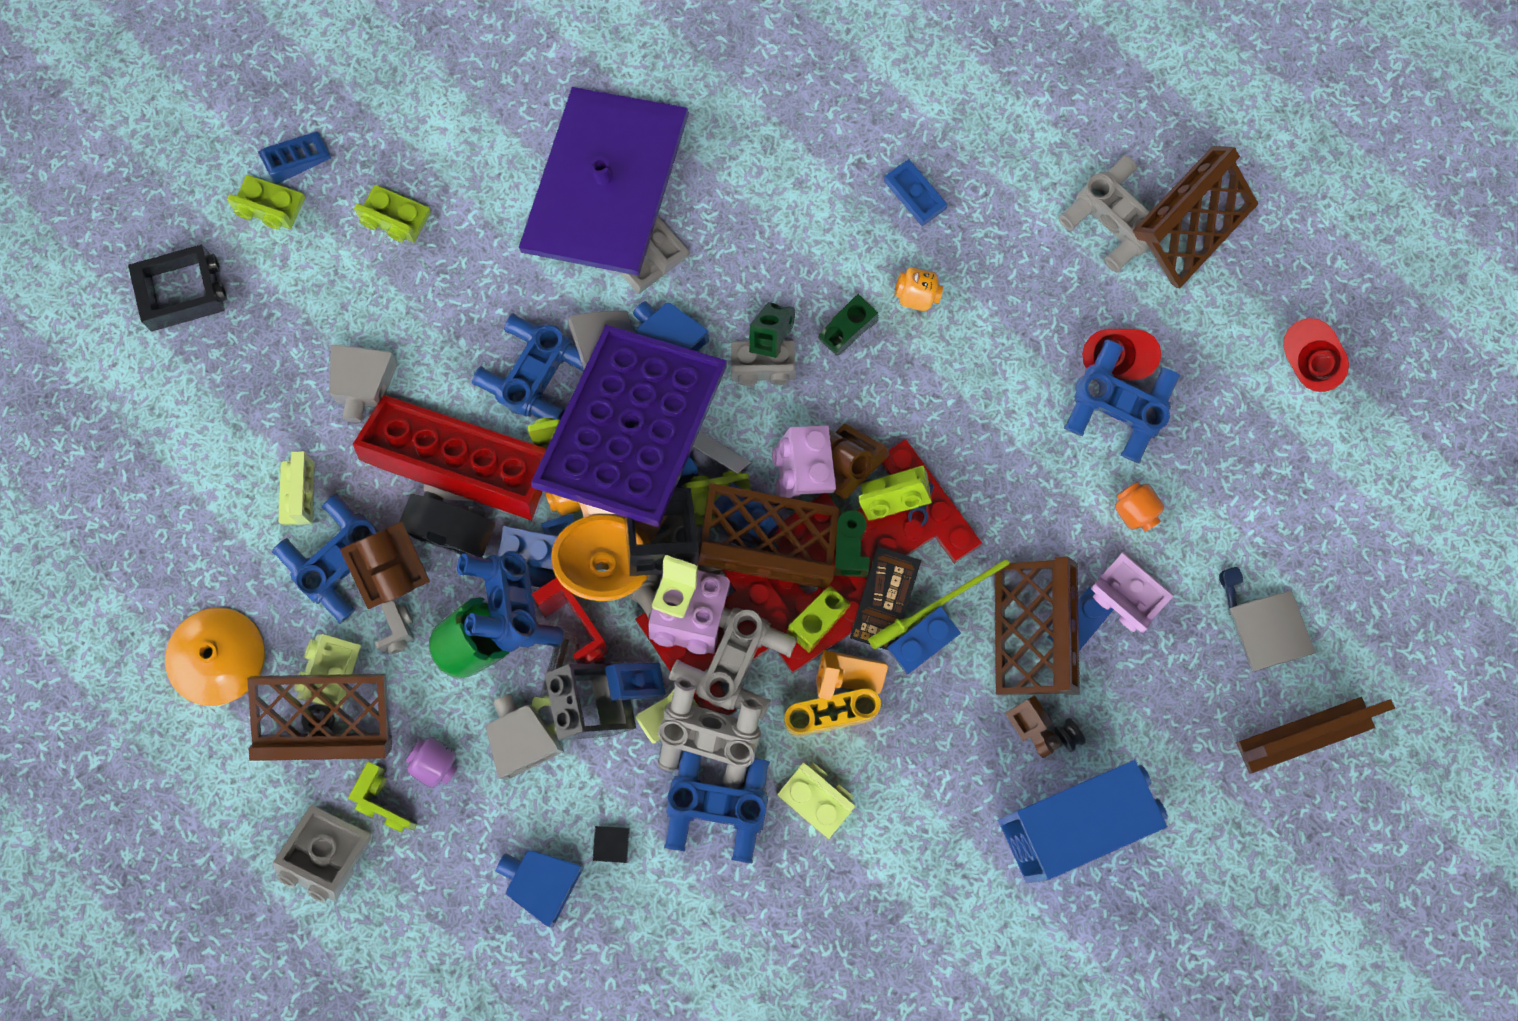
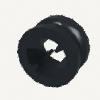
M319 704L307 708L312 714L320 715L321 711H323L325 714L322 719L331 711L329 708ZM334 714L325 722V725L330 730L334 726ZM302 715V726L310 733L313 730V724ZM318 729L314 734H322V732Z
M1068 718L1064 721V726L1057 725L1054 727V730L1069 752H1073L1076 750L1075 746L1077 744L1082 746L1086 743V740L1075 722Z

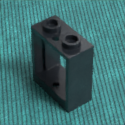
M202 244L128 265L140 320L151 332L225 311L223 300H227V294L222 282L217 280L216 272H220L218 259L214 253L210 254ZM199 264L206 296L159 309L152 276Z
M676 487L664 516L682 515L685 542L637 545L634 519L624 517L630 576L663 574V560L666 555L684 560L698 567L699 549L691 488Z
M623 663L568 664L544 673L558 740L611 737L636 729L631 700H617V702L611 700L605 667ZM576 681H592L600 725L585 726Z

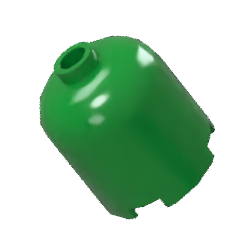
M482 597L469 599L432 630L429 638V652L436 666L449 676L457 678L473 676L510 653L499 648L491 637L470 636L465 633L464 624L466 617L470 616V613L490 617L488 603L483 602L485 599Z

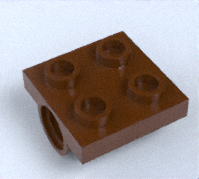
M844 423L836 432L829 429L836 485L834 493L846 500L890 453L885 445Z
M403 521L340 548V552L368 610L401 597L415 588L430 582Z

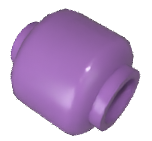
M429 737L425 741L420 738L405 759L409 763L407 766L409 775L430 788L437 786L440 781L447 784L458 768L453 764L456 752L435 737Z

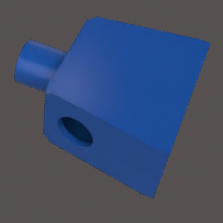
M644 301L633 312V315L642 323L636 329V334L697 352L709 342L708 330L669 302L655 311L647 301Z
M528 849L522 861L505 853L498 863L496 872L512 880L505 893L508 897L544 925L554 927L584 867Z

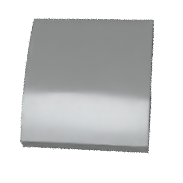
M658 216L646 252L649 260L645 257L640 275L619 273L639 294L686 259L690 252Z
M627 311L591 312L570 316L568 320L584 369L605 325L634 333Z
M1292 591L1265 597L1229 609L1252 672L1316 653Z

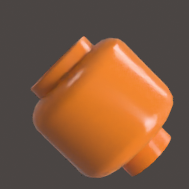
M1136 482L1116 495L1119 500L1115 504V509L1129 529L1135 530L1141 527L1146 532L1161 522L1158 516L1164 511V504L1150 484L1140 485L1139 482Z

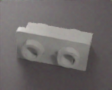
M783 341L781 343V352L777 358L750 353L749 342H731L732 381H738V384L743 386H751L757 384V381L770 380V383L774 385H785L789 383V380H795L794 341Z

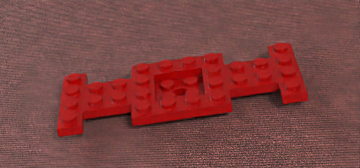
M905 439L888 450L890 455L881 464L889 475L924 465L928 481L934 485L931 493L932 503L927 506L928 521L922 527L920 526L924 521V515L918 511L912 514L909 523L908 514L911 509L868 521L862 507L856 510L864 515L867 523L864 538L861 540L860 557H869V572L877 546L909 556L936 538L954 564L980 547L982 544L980 539L908 441ZM823 493L811 501L812 503L836 507L827 493ZM795 512L784 519V523L788 527L800 518ZM815 514L809 518L820 533L829 527L830 516ZM804 523L791 531L801 545L814 538ZM779 528L772 537L780 533L782 530ZM828 534L823 537L826 540V542L828 540ZM785 535L775 541L780 554L789 555L796 550ZM818 541L805 549L812 560L825 562L826 552ZM834 551L833 566H834V564H835V551ZM723 570L724 576L729 579L730 585L735 590V592L726 597L724 607L730 610L738 607L743 610L754 611L759 617L768 620L771 623L770 627L786 634L789 625L826 590L818 587L815 592L806 593L797 583ZM833 576V580L828 587L832 586L851 605L810 653L797 642L790 658L777 652L792 674L820 656L823 650H829L851 635L868 576ZM646 612L635 619L670 673L677 659L704 672L706 669L709 670L725 634L723 632L724 628L719 627L714 654L707 652L705 654H696L690 652L686 647L677 645L671 647L661 646L655 643L654 640L649 639V618ZM749 620L741 622L738 626V631L743 635H751L757 629L755 623ZM763 645L761 648L758 647L752 661L770 650V648ZM722 681L716 682L711 686L710 692L714 697L721 698L727 695L720 686ZM696 690L694 692L693 699L701 708L729 716L737 712L736 708L734 710H727L723 707L714 706L709 701L698 697Z

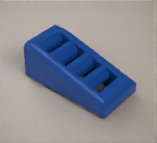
M318 131L258 151L275 184H279L331 159ZM314 143L318 151L317 154L312 155L308 147L309 144ZM302 148L306 157L301 159L296 150ZM291 153L294 161L288 162L285 156ZM279 159L282 165L276 166L274 161Z

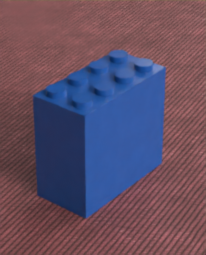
M1136 759L998 819L1025 882L1048 881L1167 828L1168 826L1165 822V819L1168 818L1167 812L1162 802L1158 798L1154 799L1148 787L1151 785V779L1143 765L1138 766Z

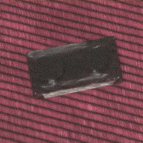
M564 631L562 644L558 645V648H553L547 672L575 662L572 655L580 649V645L576 643L578 634ZM544 680L540 697L549 699L546 680Z

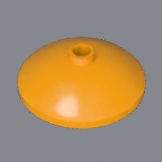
M593 515L581 518L562 530L554 542L552 548V567L555 576L567 590L579 597L595 601H610L623 598L639 589L649 577V575H629L625 520L621 517ZM635 525L637 545L651 544L646 534Z
M228 608L204 609L186 618L173 632L165 654L167 676L175 690L187 700L205 706L224 705L239 699L248 692L247 679L250 676H260L265 661V646L257 626L242 613ZM207 648H212V655L205 659L204 651Z

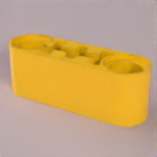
M859 689L833 695L832 700L818 698L795 703L786 710L784 725L791 735L801 737L870 722L877 716L881 708V700L875 691ZM860 698H868L873 702L874 711L869 714H862L856 709L855 703ZM845 701H850L849 711L853 718H847L848 711L839 713L836 721H831L830 716L819 717L820 725H814L815 715L812 708L817 707V714H821L827 711L828 705H833L835 710L845 708ZM795 712L805 713L809 718L808 725L801 729L795 728L790 723L791 715Z

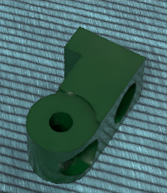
M857 294L832 318V321L821 331L818 339L836 356H839L868 328L870 329L879 321L878 312Z
M768 302L750 324L749 352L777 358L781 352V343L793 328L795 308L791 306L782 307Z
M848 510L842 513L838 519L834 575L868 576L869 557H860L861 540L864 538L867 523L864 515L859 511Z

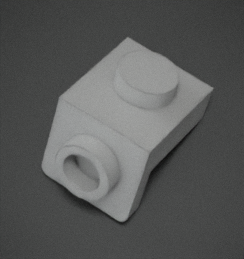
M395 600L380 605L393 634L375 642L378 650L383 653L388 652L390 655L405 650L408 647L407 642L414 640L408 626L413 623L407 607L405 605L400 607Z

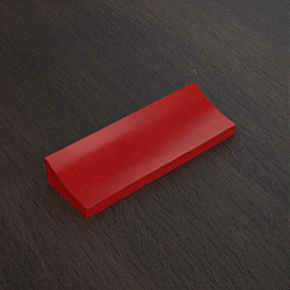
M383 395L353 442L358 459L362 462L531 521L543 492L532 488L531 481L547 450L546 448Z

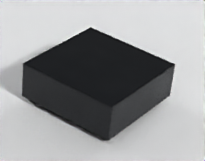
M595 826L592 861L627 863L630 828Z

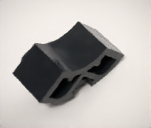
M425 491L424 496L410 494L399 521H403L410 537L459 555L468 554L483 558L496 525L495 522L485 518V511L473 506H468L467 510L443 502V497Z

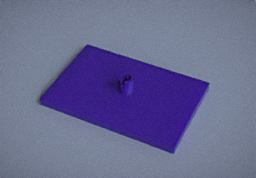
M572 87L519 245L520 252L639 276L689 116L688 108Z
M605 325L531 481L532 488L659 527L726 370L727 360Z

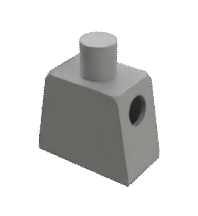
M331 345L329 391L337 403L345 404L342 415L343 420L361 423L364 406L376 408L383 395H386L398 363L392 352Z
M512 694L504 695L493 702L500 718L486 725V731L499 779L508 780L564 752L562 746L535 707L526 705L518 709Z

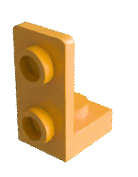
M823 650L816 676L818 697L832 700L835 688L840 689V687L853 690L871 689L880 694L888 665L884 661Z

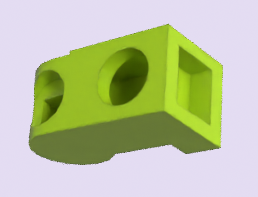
M829 586L789 625L787 634L797 637V643L810 653L833 627V624L846 612L851 603L832 586Z

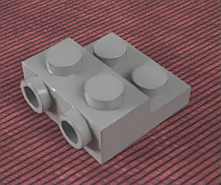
M310 805L273 861L275 872L278 873L277 879L292 888L297 883L308 888L307 894L319 902L324 903L327 898L336 902L354 873L353 867L370 842L371 834Z

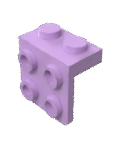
M829 426L790 427L772 450L773 465L775 467L778 466L779 478L776 479L775 484L776 495L797 499L800 494L833 493L836 490Z
M1124 551L1091 588L1095 593L1093 598L1107 610L1112 607L1121 615L1119 620L1125 627L1132 632L1139 630L1141 633L1148 629L1155 616L1174 597V594Z
M697 570V586L684 618H678L652 609L649 620V639L654 640L655 643L661 646L671 647L677 645L686 647L690 652L696 654H705L706 652L714 654L718 640V628L730 586L729 579L725 576ZM669 590L664 594L663 600L669 606H677L683 601V595L677 590Z

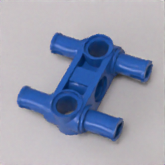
M513 313L506 321L504 330L528 342L508 377L503 379L480 366L473 375L472 384L495 395L497 402L508 407L512 413L521 414L525 417L533 415L539 419L551 417L554 420H561L565 412L564 409H560L541 399V395L560 364L566 362L584 372L577 347L573 345L571 338L563 335L556 326L534 325ZM554 339L558 341L553 348L543 347L547 340ZM515 393H526L525 398L522 401H511V398Z
M1105 340L1095 364L1090 365L1084 376L1080 377L1076 383V393L1074 395L1076 405L1064 429L1083 436L1093 412H1103L1131 426L1133 431L1121 456L1140 464L1150 439L1158 436L1160 429L1169 422V410L1171 408L1169 398L1181 375L1173 370L1161 368L1151 393H1145L1114 377L1112 371L1124 347L1113 341ZM1091 380L1097 381L1100 388L1099 393L1095 397L1088 390ZM1150 407L1154 409L1156 414L1152 424L1147 422L1145 416L1146 411Z
M334 494L321 508L341 527L340 532L311 558L306 559L288 538L277 544L272 553L291 571V580L297 585L299 590L305 593L313 603H321L336 618L337 622L341 624L354 613L355 609L336 591V585L350 573L340 548L356 542L355 535L362 528L370 529L371 535L379 531L363 514H355L338 494ZM317 572L321 575V584L318 588L310 590L306 586V578L311 573Z
M507 551L502 556L491 555L487 558L470 556L468 554H462L457 562V572L459 575L484 579L490 615L488 617L470 613V616L466 617L464 630L467 635L491 637L499 648L507 652H513L519 647L529 648L535 644L556 648L562 644L564 638L562 627L542 625L536 621L534 601L531 595V586L543 587L555 578L552 569L529 566L523 556L515 551Z
M682 751L678 776H674V779H672L668 793L666 813L670 820L664 848L685 852L689 824L694 819L733 825L737 832L731 860L752 864L757 833H761L764 826L769 797L764 790L770 761L755 758L754 762L748 766L744 788L737 790L701 783L698 780L702 756ZM680 790H689L693 794V801L686 808H680L675 804V795ZM748 801L756 802L761 809L759 816L753 820L745 819L741 814L743 804Z

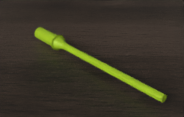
M1007 559L1001 561L911 617L901 620L896 619L893 624L868 638L870 645L876 650L900 634H905L912 623L1009 565V561Z

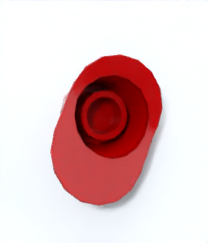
M1314 318L1299 320L1289 327L1284 336L1283 348L1300 382L1314 392H1327L1342 384L1348 375L1349 360L1332 328L1327 323Z
M1139 329L1099 330L1088 338L1082 352L1083 364L1087 369L1090 365L1095 364L1105 340H1110L1123 346L1124 350L1121 352L1112 371L1114 377L1119 380L1144 379L1154 373L1161 359L1160 345L1155 337L1147 331Z

